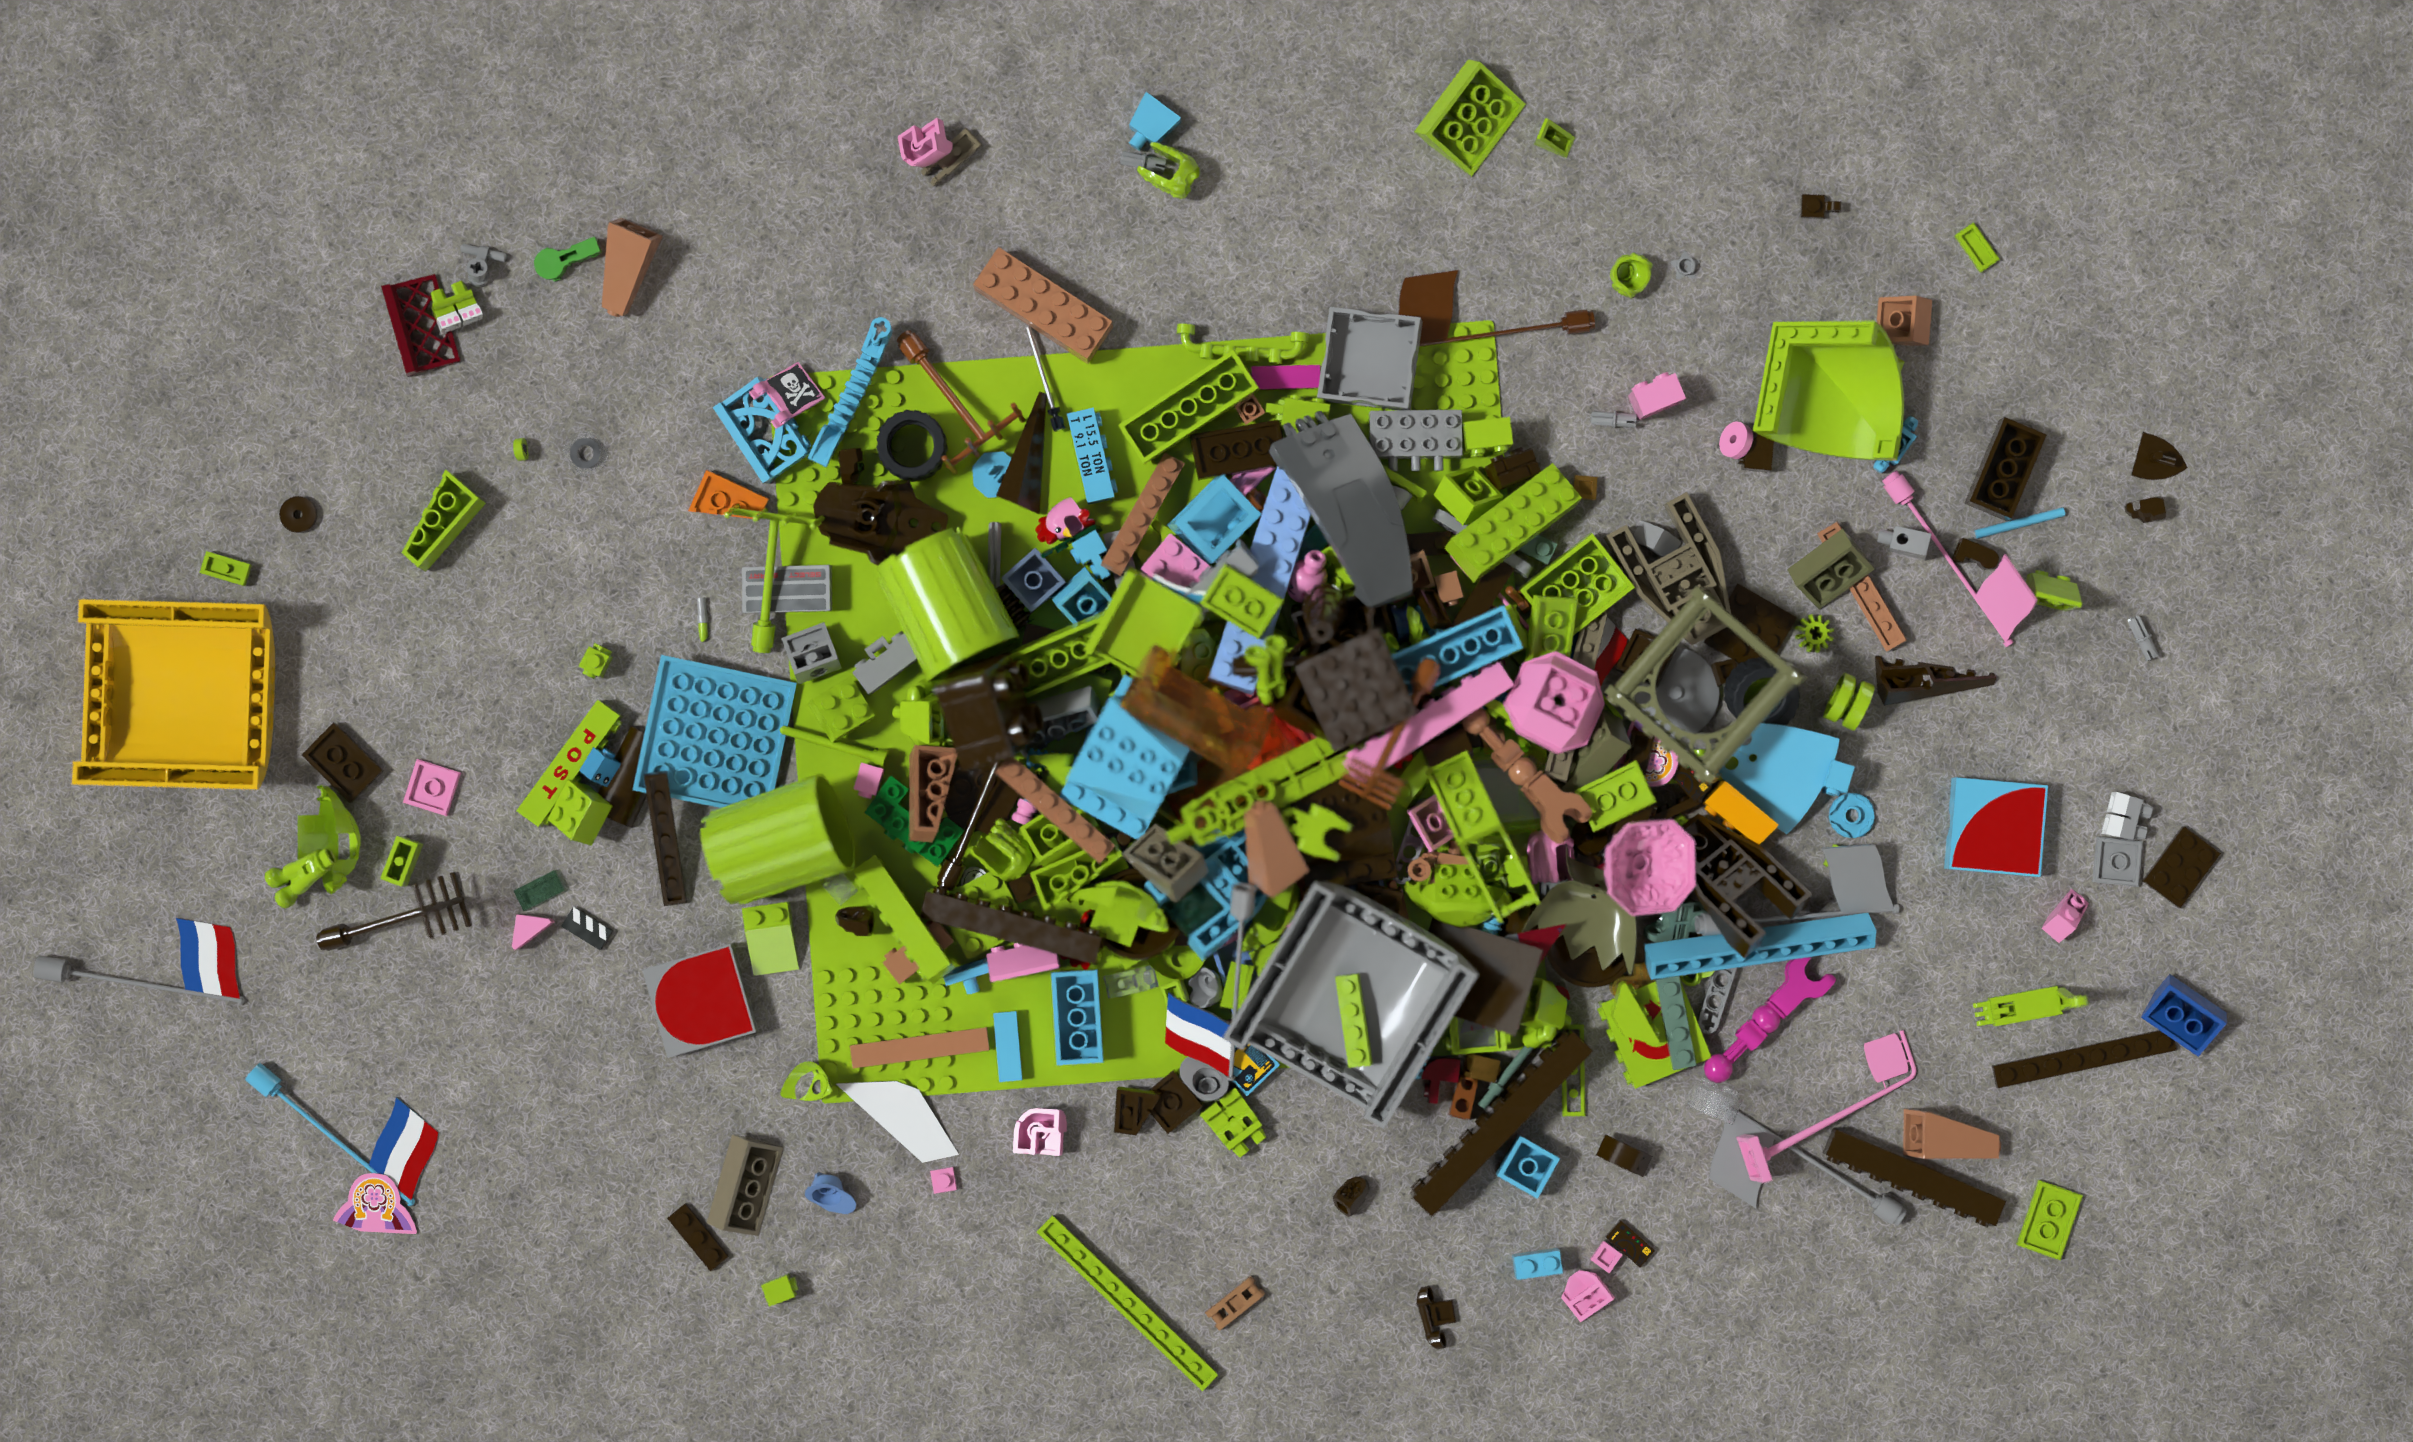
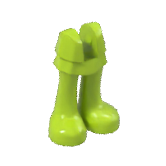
M1280 636L1267 637L1264 640V648L1259 645H1252L1245 649V659L1248 663L1256 666L1258 670L1256 686L1258 696L1263 704H1269L1273 701L1272 692L1276 698H1281L1285 694L1286 680L1282 675L1283 657L1286 652V641ZM1270 661H1271L1272 674H1269V671H1270Z

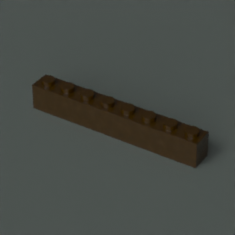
M934 886V888L926 891L920 918L1093 964L1101 961L1107 934L1101 933L1099 928L1088 926L1085 929L1078 927L1079 923L1065 921L1063 923L1056 921L1057 918L1054 916H1036L1035 912L1031 910H1013V906L1000 903L999 906L991 904L989 899L969 898V894L963 892L949 893L947 888Z
M1835 1128L1832 1129L1823 1150V1154L1828 1156L1826 1160L1840 1165L1842 1161L1849 1164L1848 1169L1861 1174L1863 1170L1870 1173L1869 1178L1882 1183L1883 1179L1892 1182L1890 1187L1901 1192L1904 1191V1188L1913 1191L1911 1196L1923 1201L1926 1197L1934 1200L1932 1205L1944 1210L1949 1206L1955 1209L1954 1214L1966 1219L1968 1215L1975 1217V1223L1987 1228L1989 1224L1997 1225L2006 1200Z

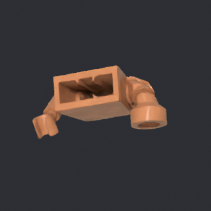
M1450 840L1448 854L1437 851L1425 852L1421 857L1410 862L1407 871L1411 879L1415 881H1424L1430 875L1427 884L1429 885L1435 883L1434 864L1469 863L1466 857L1462 856V851L1457 842Z

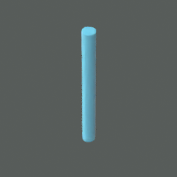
M2062 507L1977 529L1974 532L1976 539L2063 517L2065 516V510Z

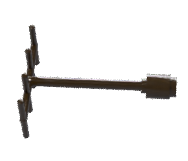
M1364 606L1363 611L1366 614L1367 633L1374 630L1373 614L1375 610L1370 606ZM1245 654L1232 658L1234 676H1240V678L1258 676L1257 667L1247 662ZM1321 654L1284 657L1283 667L1298 666Z
M1004 761L992 763L991 770L955 854L951 855L950 858L946 857L937 876L938 886L947 888L949 891H954L955 887H958L966 869L962 858L998 777L994 772ZM1036 771L1035 773H1033L1039 780L1042 781L1040 771Z
M450 873L456 898L450 899L443 876H438L444 901L437 902L431 880L427 879L425 883L432 904L424 905L419 885L414 883L412 886L419 908L352 928L341 923L322 929L316 936L319 948L331 951L348 946L354 936L421 916L428 938L433 939L434 934L427 914L435 913L440 933L445 935L447 932L440 912L447 908L453 931H458L459 927L452 907L456 904L460 906L465 926L470 927V919L456 873Z

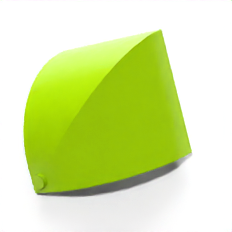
M1876 321L1773 322L1753 431L1772 441L1808 452L1850 459L1897 461L1903 429L1904 392L1898 358L1891 340L1884 329Z

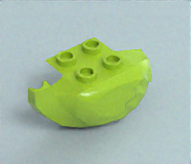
M319 785L317 786V789L321 790V796L317 798L320 801L319 815H297L298 860L318 849L330 848L336 858V863L332 865L330 871L322 876V881L326 891L333 894L347 881L346 876L355 868L359 858L361 837L354 817L344 807L336 793L328 786ZM339 833H349L350 855L346 860H339Z
M1434 864L1435 883L1429 885H1421L1420 881H1417L1416 885H1411L1408 881L1405 883V892L1411 901L1445 924L1457 927L1478 925L1494 915L1469 864ZM1487 885L1497 908L1505 904L1509 905L1512 902L1511 894L1506 889Z
M1110 880L1099 883L1091 888L1076 890L1067 899L1069 903L1075 901L1081 907L1085 906L1095 910L1096 912L1090 926L1101 929V933L1107 934V939L1129 947L1132 944L1138 926L1160 932L1168 931L1166 917L1163 911L1158 908V904L1151 895L1144 892L1141 888H1135L1126 882Z
M1296 881L1275 897L1268 896L1259 912L1252 918L1253 921L1242 939V952L1259 949L1262 945L1270 944L1285 932L1287 925L1291 923L1301 902V892ZM1284 909H1286L1287 912L1285 918L1281 922Z

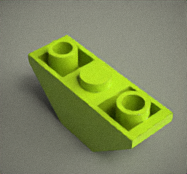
M1624 981L1619 982L1610 1013L1619 1031L1628 1038L1655 1045L1659 1044L1660 1041L1657 1037L1660 1036V1033L1655 1024L1650 1025L1646 1019L1649 1014L1642 1003L1638 1005L1634 997L1637 996L1635 989L1631 983L1627 985Z

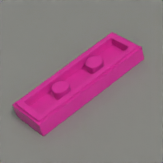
M1320 365L1251 367L1252 377L1260 390L1318 389Z

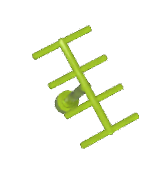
M738 504L724 514L725 518H729L732 515L753 517L754 522L761 518L770 520L761 617L758 619V622L753 623L751 645L754 652L771 653V648L774 647L776 625L771 624L769 618L779 521H782L781 524L783 526L792 522L810 525L811 529H815L825 520L823 515L817 519L797 516L796 512H792L790 515L768 513L769 510L767 508H764L762 511L740 509Z

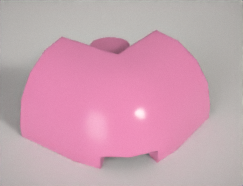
M935 118L921 129L914 125L898 136L901 157L910 166L924 168L936 163L952 151V142L946 139L944 123L939 118Z
M1036 1108L1029 1109L1023 1113L1020 1119L1016 1121L1013 1153L1061 1156L1063 1154L1064 1132H1067L1064 1111Z

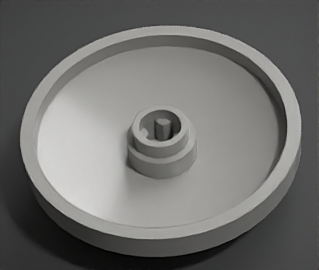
M1677 647L1658 688H1656V696L1662 712L1671 723L1684 731L1696 733L1713 717L1718 705L1719 687H1717L1712 668L1705 659L1693 651ZM1642 682L1639 684V686H1650L1649 684H1643ZM1644 691L1638 692L1635 695V701L1639 704H1646L1651 700V695ZM1652 706L1642 709L1643 711H1650L1651 716L1656 713ZM1665 724L1664 728L1665 730H1670L1671 726L1670 724Z

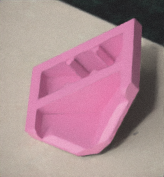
M1578 1270L1569 1277L1561 1297L1580 1322L1615 1299L1614 1295L1596 1273Z

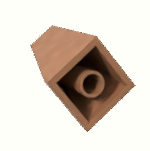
M623 218L609 222L607 230L602 307L607 309L608 314L615 317L628 314L663 237Z
M1262 799L1253 803L1251 808L1244 812L1248 876L1251 885L1273 898L1309 870L1275 806Z
M1904 1109L1903 1155L1923 1159H1999V1152L2001 1150L1999 1135L1930 1112Z

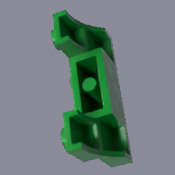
M890 776L864 813L885 828L884 834L894 841L896 838L904 843L902 847L911 854H914L916 851L936 867H939L963 834L964 829L948 817H945L939 825L932 842L909 841V811L899 804L909 791V788Z

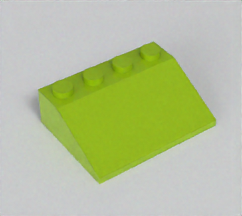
M1468 59L1414 132L1441 155L1468 175L1473 176L1526 104L1481 62Z
M1590 532L1522 585L1519 590L1531 605L1533 595L1577 598L1578 603L1573 633L1575 635L1635 587L1593 533Z

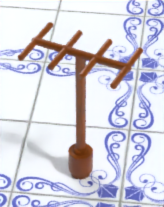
M907 330L897 338L898 348L911 364L917 363L923 367L978 438L974 443L969 438H966L965 443L968 447L953 459L949 460L947 456H942L946 468L953 475L958 473L954 467L971 453L978 458L980 453L977 448L994 435L998 440H1002L1003 436L999 431L1016 418L1021 423L1025 422L1022 411L1017 407L1016 403H1011V408L1014 412L997 425L992 420H989L988 425L991 430L985 433L927 359L929 349L919 336L911 330Z
M1424 659L1422 663L1418 664L1409 682L1412 686L1413 692L1411 697L1415 706L1421 695L1431 692L1440 675V666L1430 659ZM1410 718L1395 725L1375 767L1355 757L1351 758V763L1371 772V775L1348 765L1346 768L1348 771L1368 781L1366 783L1346 772L1343 773L1342 777L1365 788L1364 791L1342 779L1339 781V785L1390 810L1392 808L1391 804L1370 793L1373 792L1394 803L1396 797L1374 786L1378 785L1395 795L1400 794L1399 789L1379 780L1381 777L1401 788L1404 787V782L1384 773L1383 770Z

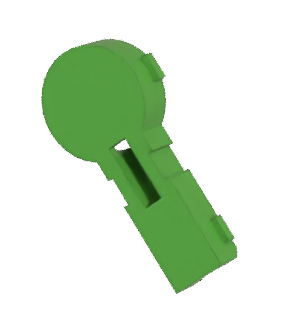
M595 236L572 245L571 248L557 251L545 248L536 255L534 268L542 278L556 282L561 280L567 267L572 266L575 262H581L591 257L595 258L602 253V250Z

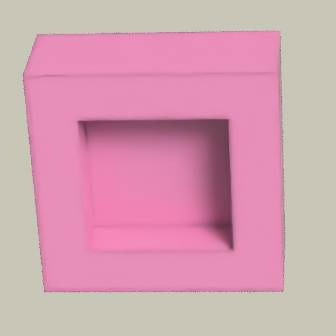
M953 1167L930 1171L934 1194L957 1190Z
M1602 1241L1590 1260L1610 1273L1622 1254L1605 1241Z

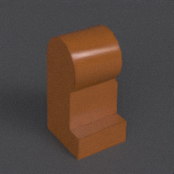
M1462 1074L1459 1075L1448 1112L1449 1116L1470 1120L1478 1079Z

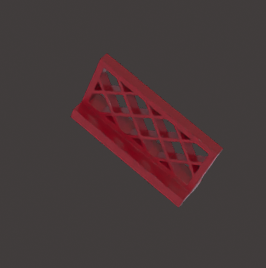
M435 274L393 285L381 286L407 377L460 362L452 331L447 332L443 340L435 337L431 333L437 321L434 317L425 313L428 305L432 302L431 295L429 297L420 292L419 288L422 283L432 281L434 290L439 289ZM406 287L413 291L408 302L398 297L397 289ZM416 294L428 299L422 310L411 305ZM400 303L406 305L403 311ZM408 307L420 313L414 324L404 318ZM423 315L434 321L428 332L417 326ZM407 325H409V326L412 327L409 332H408ZM414 329L426 335L420 346L413 343L410 339ZM429 337L440 343L435 354L423 348ZM448 337L450 344L445 342ZM445 345L452 349L454 358L444 360L437 355L442 346ZM413 346L418 349L416 353H414ZM421 351L432 356L428 365L418 366L416 358Z

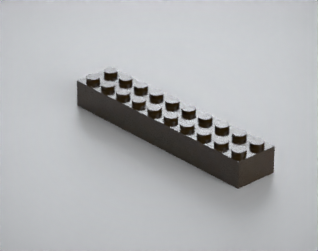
M1569 1029L1567 1032L1562 1030L1554 1039L1556 1043L1551 1048L1547 1046L1538 1055L1541 1059L1535 1065L1530 1063L1522 1072L1524 1076L1519 1081L1515 1079L1506 1088L1509 1092L1503 1098L1501 1096L1497 1097L1491 1103L1492 1109L1487 1114L1483 1112L1474 1121L1476 1126L1471 1131L1466 1129L1459 1136L1460 1142L1455 1147L1451 1145L1442 1154L1444 1159L1439 1164L1435 1161L1427 1169L1428 1175L1423 1180L1419 1178L1410 1187L1412 1189L1411 1197L1431 1217L1444 1206L1593 1052L1572 1030Z

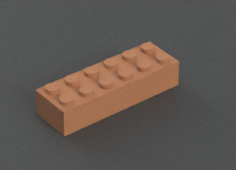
M999 247L973 283L976 292L1087 364H1089L1113 328L1112 320Z

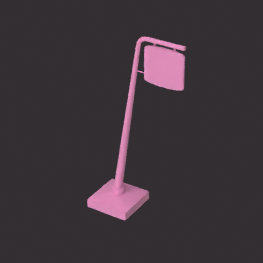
M1904 1030L1899 1031L1902 1038L1901 1041L1893 1033L1864 1043L1865 1056L1872 1076L1877 1083L1883 1081L1885 1089L1768 1149L1761 1147L1758 1136L1748 1134L1737 1136L1736 1138L1750 1180L1761 1183L1771 1181L1772 1178L1767 1161L1771 1160L1772 1156L1911 1081L1916 1076L1917 1071ZM1902 1042H1903V1044H1904V1047H1905V1050H1906V1053H1907V1056H1908V1059H1909V1060H1906V1056H1905L1903 1047H1902V1045H1901ZM1910 1062L1912 1068L1911 1075L1886 1088L1884 1081L1907 1073V1063Z

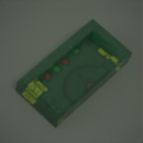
M553 870L514 890V893L523 911H526L565 891L556 871Z

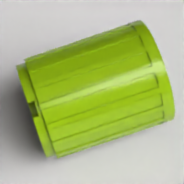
M959 527L956 528V533L953 528L924 538L906 547V551L897 557L895 554L877 567L880 574L878 580L929 683L944 679L959 665L968 664L980 659H988L1020 638L967 534H963Z
M820 773L713 810L709 816L703 817L701 820L702 823L706 822V827L701 828L700 833L709 871L713 880H720L724 888L720 889L719 892L732 905L737 903L742 905L851 871L854 867V847L845 813L832 785Z

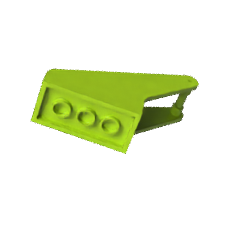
M1465 751L1426 770V775L1456 842L1466 857L1499 924L1504 922L1503 918L1511 915L1510 913L1526 905L1528 907L1534 903L1537 906L1540 905L1541 901L1468 752ZM1499 830L1530 891V893L1522 896L1523 898L1497 908L1467 846Z

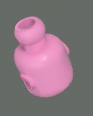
M1317 550L1310 551L1306 554L1305 559L1299 560L1294 565L1287 591L1289 596L1298 603L1302 604L1304 595L1308 590L1314 588V585L1327 582L1328 575L1324 568L1326 557L1322 552Z

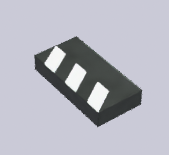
M575 907L571 909L561 927L598 950L603 948L613 930Z

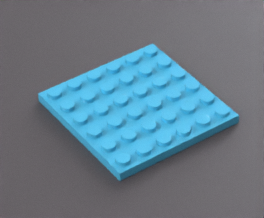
M661 655L632 790L646 793L644 774L666 770L671 798L719 808L775 789L786 735L780 733V728L788 726L797 683Z

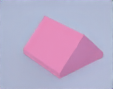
M1436 795L1407 809L1429 852L1434 851L1454 838Z

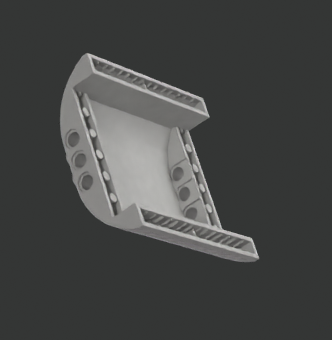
M1316 881L1222 1039L1242 1050L1246 1043L1363 1107L1365 1109L1364 1118L1385 1128L1478 973L1453 948L1406 918L1346 887L1334 883ZM1360 973L1373 1064L1371 1066L1348 1068L1335 976Z

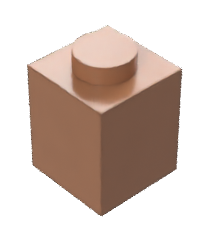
M1453 571L1433 577L1436 584L1435 589L1442 604L1445 603L1446 607L1459 604L1458 599L1463 598V593L1457 572Z

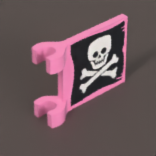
M799 362L769 379L755 384L753 390L749 392L754 400L766 392L781 411L774 416L775 419L771 420L776 429L825 399Z

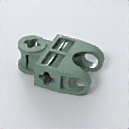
M1688 895L1675 911L1658 913L1662 914L1661 917L1651 923V925L1645 926L1643 935L1653 942L1686 939L1689 936V932H1696L1695 917L1700 916L1701 913L1708 912L1700 901H1693Z

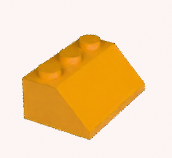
M1719 781L1702 802L1706 805L1704 810L1712 817L1718 815L1724 820L1721 824L1725 828L1729 827L1732 831L1735 829L1742 837L1758 845L1778 826L1774 820L1726 781Z

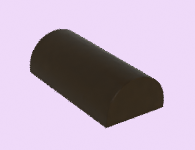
M630 726L615 756V759L621 763L609 785L607 787L601 785L598 794L612 805L607 818L632 828L647 798V793L632 790L644 732L633 726Z

